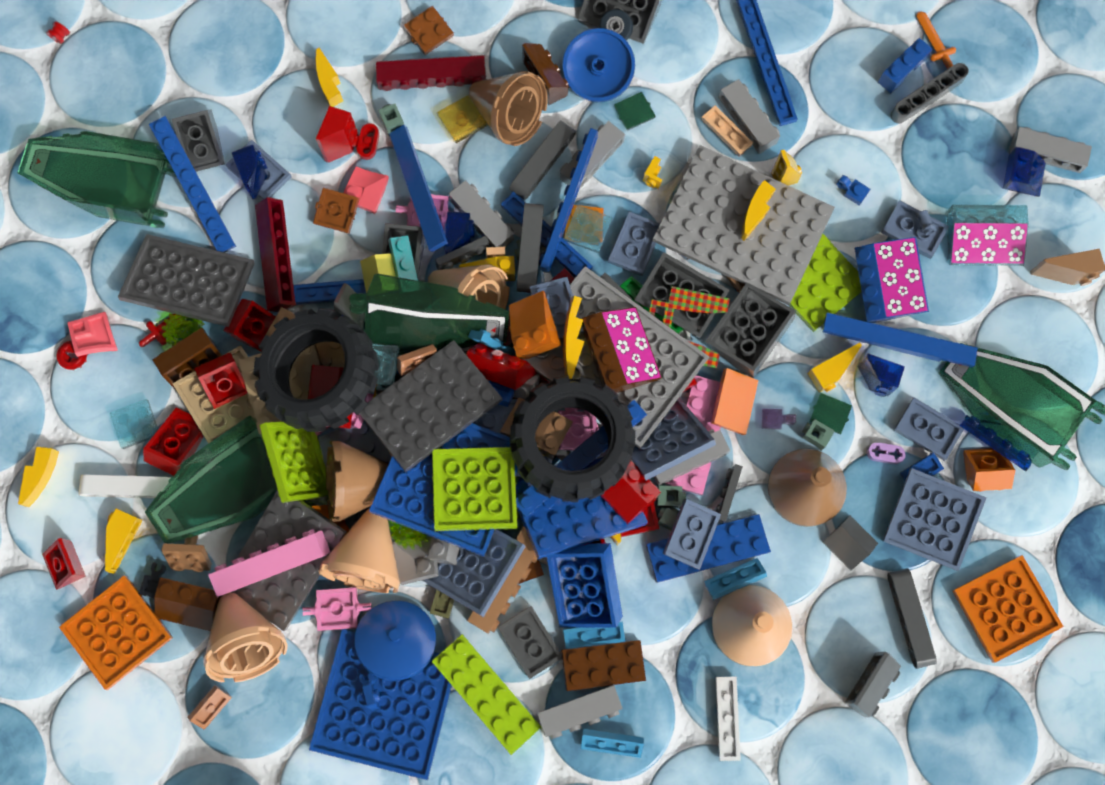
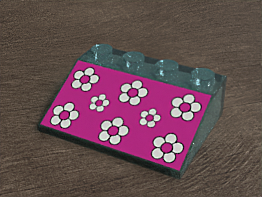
M952 205L946 212V224L949 226L947 230L949 265H1025L1029 225L1027 205Z

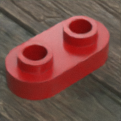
M365 124L360 131L357 152L359 157L364 160H370L376 154L380 133L375 124Z

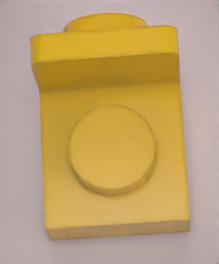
M654 156L648 166L643 181L647 186L659 189L662 179L657 176L662 167L659 166L661 159Z

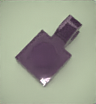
M762 409V429L781 430L782 424L795 425L796 415H782V409Z

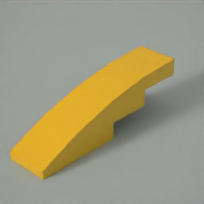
M577 296L571 297L563 336L565 376L568 375L569 379L573 377L584 341L577 339L583 319L576 317L582 298Z

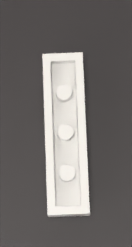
M715 677L719 761H741L737 677Z

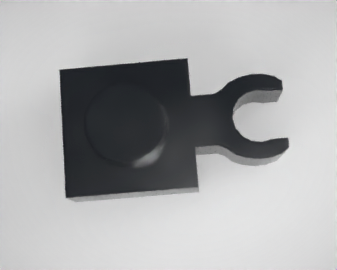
M152 563L151 576H144L139 595L155 598L160 578L166 571L164 564H162L159 571H156L157 563Z

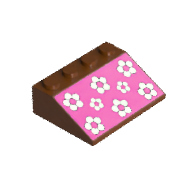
M636 307L599 312L582 318L583 333L603 388L607 385L613 391L619 393L662 379Z

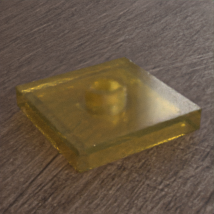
M468 95L437 112L439 119L455 143L487 127V123Z

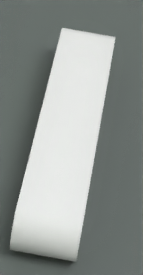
M80 475L78 495L86 497L167 499L175 492L176 478Z

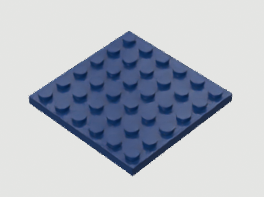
M472 423L438 449L510 447V438ZM432 453L407 472L403 470L392 456L369 510V513L481 556H485L495 530L435 531ZM514 461V465H515V475H516L518 468H517V465H516V463H515V461Z
M342 629L309 750L428 780L452 688L448 680L431 662L440 653L434 652L428 665L421 672L408 679L390 681L376 677L373 688L378 690L381 701H378L379 708L371 711L367 706L362 688L363 684L359 679L360 674H363L365 680H369L371 674L362 666L357 657L355 632Z

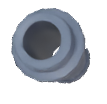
M923 210L916 214L922 227V233L930 235L936 231V224L932 223L928 210Z

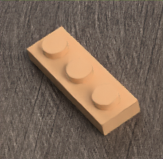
M716 105L702 116L701 120L738 157L752 146L753 142Z

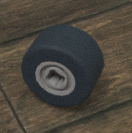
M610 10L600 20V28L612 30L621 35L625 40L629 39L633 32L632 19L622 10Z

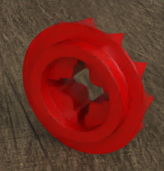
M72 340L59 347L57 361L66 370L74 371L77 368H82V365L87 362V355L89 354L78 356V358H72L71 360V357L67 354L74 353Z

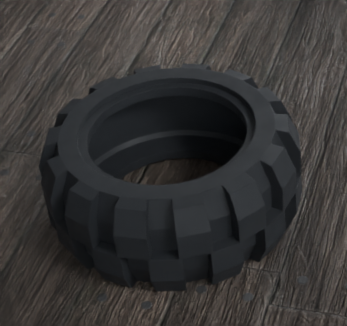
M311 308L294 312L295 318L289 320L287 317L281 319L273 325L276 328L270 337L265 334L259 345L262 353L260 357H255L253 372L259 378L255 381L259 399L265 402L266 409L295 429L303 428L307 432H323L327 426L336 429L348 423L347 417L353 412L358 415L368 404L364 401L367 394L374 393L378 381L374 371L379 369L377 352L372 348L373 342L365 331L351 318L340 315L338 311L321 308L316 313ZM320 342L341 344L345 357L344 368L334 387L317 398L306 400L294 398L290 389L289 377L296 358L305 349Z
M566 375L555 377L553 382L548 384L540 383L529 391V396L519 403L514 413V419L510 427L512 459L515 461L518 472L525 482L532 484L537 489L536 492L548 498H551V496L560 498L562 502H578L580 499L589 498L591 500L603 495L611 486H615L623 477L630 464L635 447V430L631 422L633 418L627 405L622 404L618 400V394L607 385L603 388L596 384V379L581 376L580 379H569V376ZM563 408H578L591 413L602 423L607 433V453L597 464L580 471H567L552 465L542 456L535 440L536 430L546 416Z

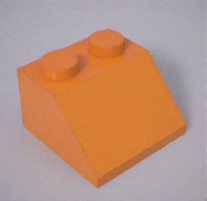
M1002 448L969 449L963 451L966 478L973 491L1012 489L1015 468Z

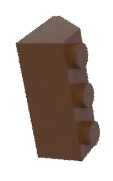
M522 44L523 64L528 72L538 75L544 81L547 89L548 105L568 96V82L565 78L562 79L558 65L556 63L553 64L551 61L550 52L547 49L545 50L542 44Z
M200 328L152 360L160 374L175 389L172 383L194 372V368L222 356V353L205 330Z
M161 577L155 594V615L161 620L211 631L218 601L222 596L217 597L212 589Z

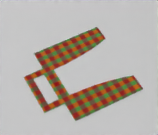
M672 286L669 303L652 299L649 313L654 316L656 306L665 307L663 323L671 328L674 309L700 313L728 312L730 298ZM690 342L709 356L704 366L717 368L718 353Z

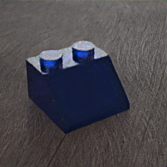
M250 145L231 153L246 190L252 199H256L267 178L265 169L268 166L260 150L256 151L254 146Z
M1016 147L1008 156L1003 189L1039 197L1046 162L1035 151Z
M447 212L445 236L448 243L444 245L445 254L471 243V238L475 237L474 220H471L470 213Z
M869 353L857 366L869 390L874 391L876 395L881 397L889 396L899 387L905 366Z

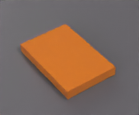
M728 368L723 369L711 424L746 435L759 380Z

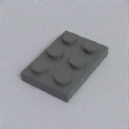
M532 606L498 627L529 679L562 659L561 652Z

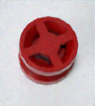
M54 21L53 27L48 29L46 34L55 42L62 44L64 37L68 36L70 31L61 23Z

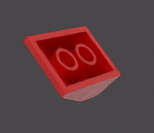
M176 407L143 448L144 462L179 478L190 463L204 437L192 415Z

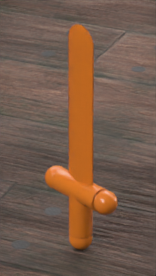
M922 11L918 12L916 15L917 19L936 53L930 56V60L942 59L946 68L949 69L953 66L949 55L954 54L956 48L950 47L946 49L927 14Z

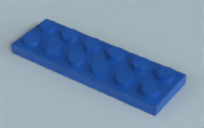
M760 514L717 525L700 570L662 554L668 539L646 544L657 583L771 552Z

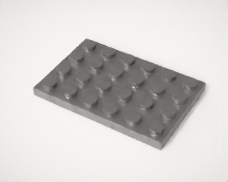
M146 234L118 298L120 301L229 327L255 263L252 259Z
M453 340L370 400L359 414L403 470L407 472L433 453L434 449L441 447L502 401V397Z
M277 490L237 559L244 557V560L250 558L249 554L258 550L264 553L268 551L266 547L276 543L282 546L285 544L284 540L294 536L300 539L303 537L302 533L312 529L315 532L323 531L331 552L347 531L331 522V520L302 500L282 503ZM329 554L242 587L231 593L240 596L263 617L285 631L318 580L320 565Z

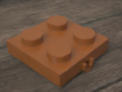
M433 5L404 24V29L411 36V41L414 45L417 44L424 55H427L454 36V32Z
M323 188L320 200L315 205L317 210L313 224L350 234L360 198Z

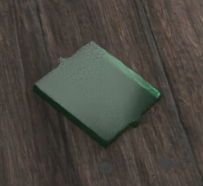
M643 92L614 104L619 120H622L627 131L656 117L650 107L651 103L646 100Z
M820 393L816 405L813 406L814 411L809 422L816 419L834 430L835 433L841 435L845 423L849 421L848 415L852 405Z

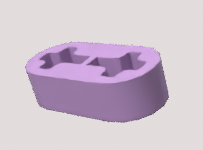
M873 443L867 449L868 458L876 462L898 464L906 456L904 449L897 445ZM877 447L878 451L884 452V454H879L875 456V453L872 452V450H874ZM896 450L900 457L894 459L895 457L888 455V453H893Z

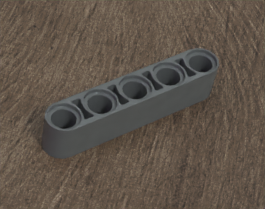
M957 63L899 101L891 112L892 121L897 124L907 121L958 87L968 75V67L963 63Z
M559 121L513 180L509 190L526 200L573 140L576 130L563 121Z
M525 203L517 292L531 293L530 286L537 285L544 209L542 204Z
M905 568L888 572V583L915 669L937 664L936 654L910 570Z

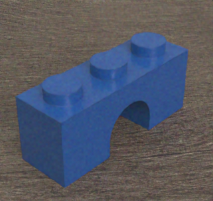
M918 38L882 73L878 83L892 94L903 83L912 70L915 71L928 58L932 48L921 38Z

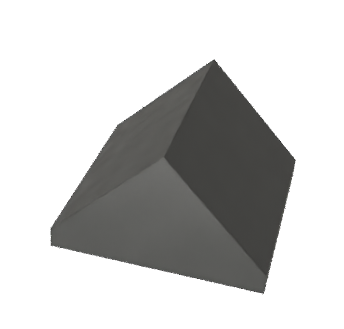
M851 515L823 541L828 549L850 571L866 559L878 545V542Z

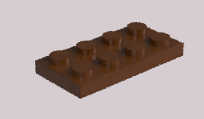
M641 640L561 650L566 691L646 681Z

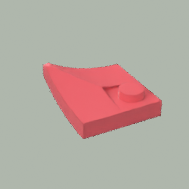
M355 167L343 193L360 198L357 207L375 214L382 200L389 177Z
M106 312L67 323L77 357L97 352L118 351Z

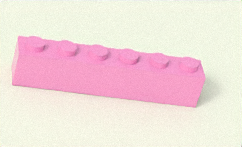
M312 529L302 533L303 537L300 539L294 536L284 540L285 544L282 546L276 543L266 547L268 551L264 553L258 550L249 554L250 558L244 560V557H240L232 561L233 565L227 567L225 563L215 567V572L208 575L216 596H222L329 554L330 549L323 531L315 532Z

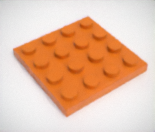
M1023 555L952 590L992 663H996L1064 627Z
M125 575L59 626L60 630L105 690L113 687L173 638L142 595L138 594L139 591L130 579Z

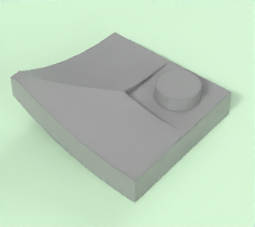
M432 536L416 540L392 542L401 585L438 576V563L428 559Z

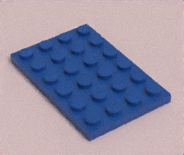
M602 458L595 459L584 469H588L594 466ZM525 480L516 482V498L532 486V484L526 483ZM551 496V498L546 500L526 518L518 510L537 559L645 526L648 523L644 512H642L627 524L601 496L591 500L589 498L580 499L578 502H562V499Z

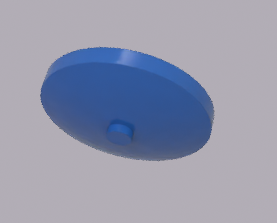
M595 28L580 33L570 42L563 57V74L569 88L577 96L590 102H608L619 97L631 84L635 72V57L631 46L621 35L609 29Z
M388 601L373 607L363 616L355 632V649L360 663L369 673L384 680L399 681L415 676L428 665L435 651L436 633L430 617L420 607L405 601Z

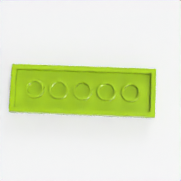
M463 634L431 661L510 755L542 728Z

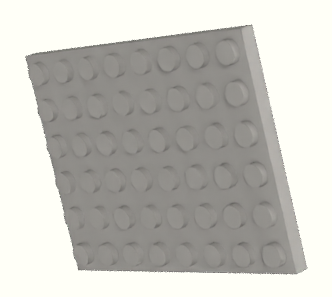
M699 145L652 241L740 283H750L773 298L789 305L835 207ZM765 180L776 188L773 196L766 203L770 206V209L757 227L743 241L741 235L745 214L755 192Z
M585 266L570 284L573 296L582 298L578 309L580 319L599 312L636 307L662 377L660 380L617 393L618 400L622 404L628 405L635 400L647 414L644 419L633 427L635 430V446L640 449L709 359V356ZM584 333L578 334L577 339L584 341L572 379H580L581 376L596 379L595 383L602 386ZM563 338L559 339L561 343L559 347L527 360L520 358L529 362L536 372L549 382H553L555 377L565 376Z

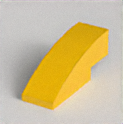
M319 47L316 49L317 75L329 106L334 107L343 102L341 93L336 87L341 83L337 73Z
M765 180L755 192L745 214L741 235L743 241L757 227L770 209V206L766 203L773 196L776 188Z
M36 447L33 466L25 465L18 500L19 505L30 507L40 496L52 476L59 451L52 448Z

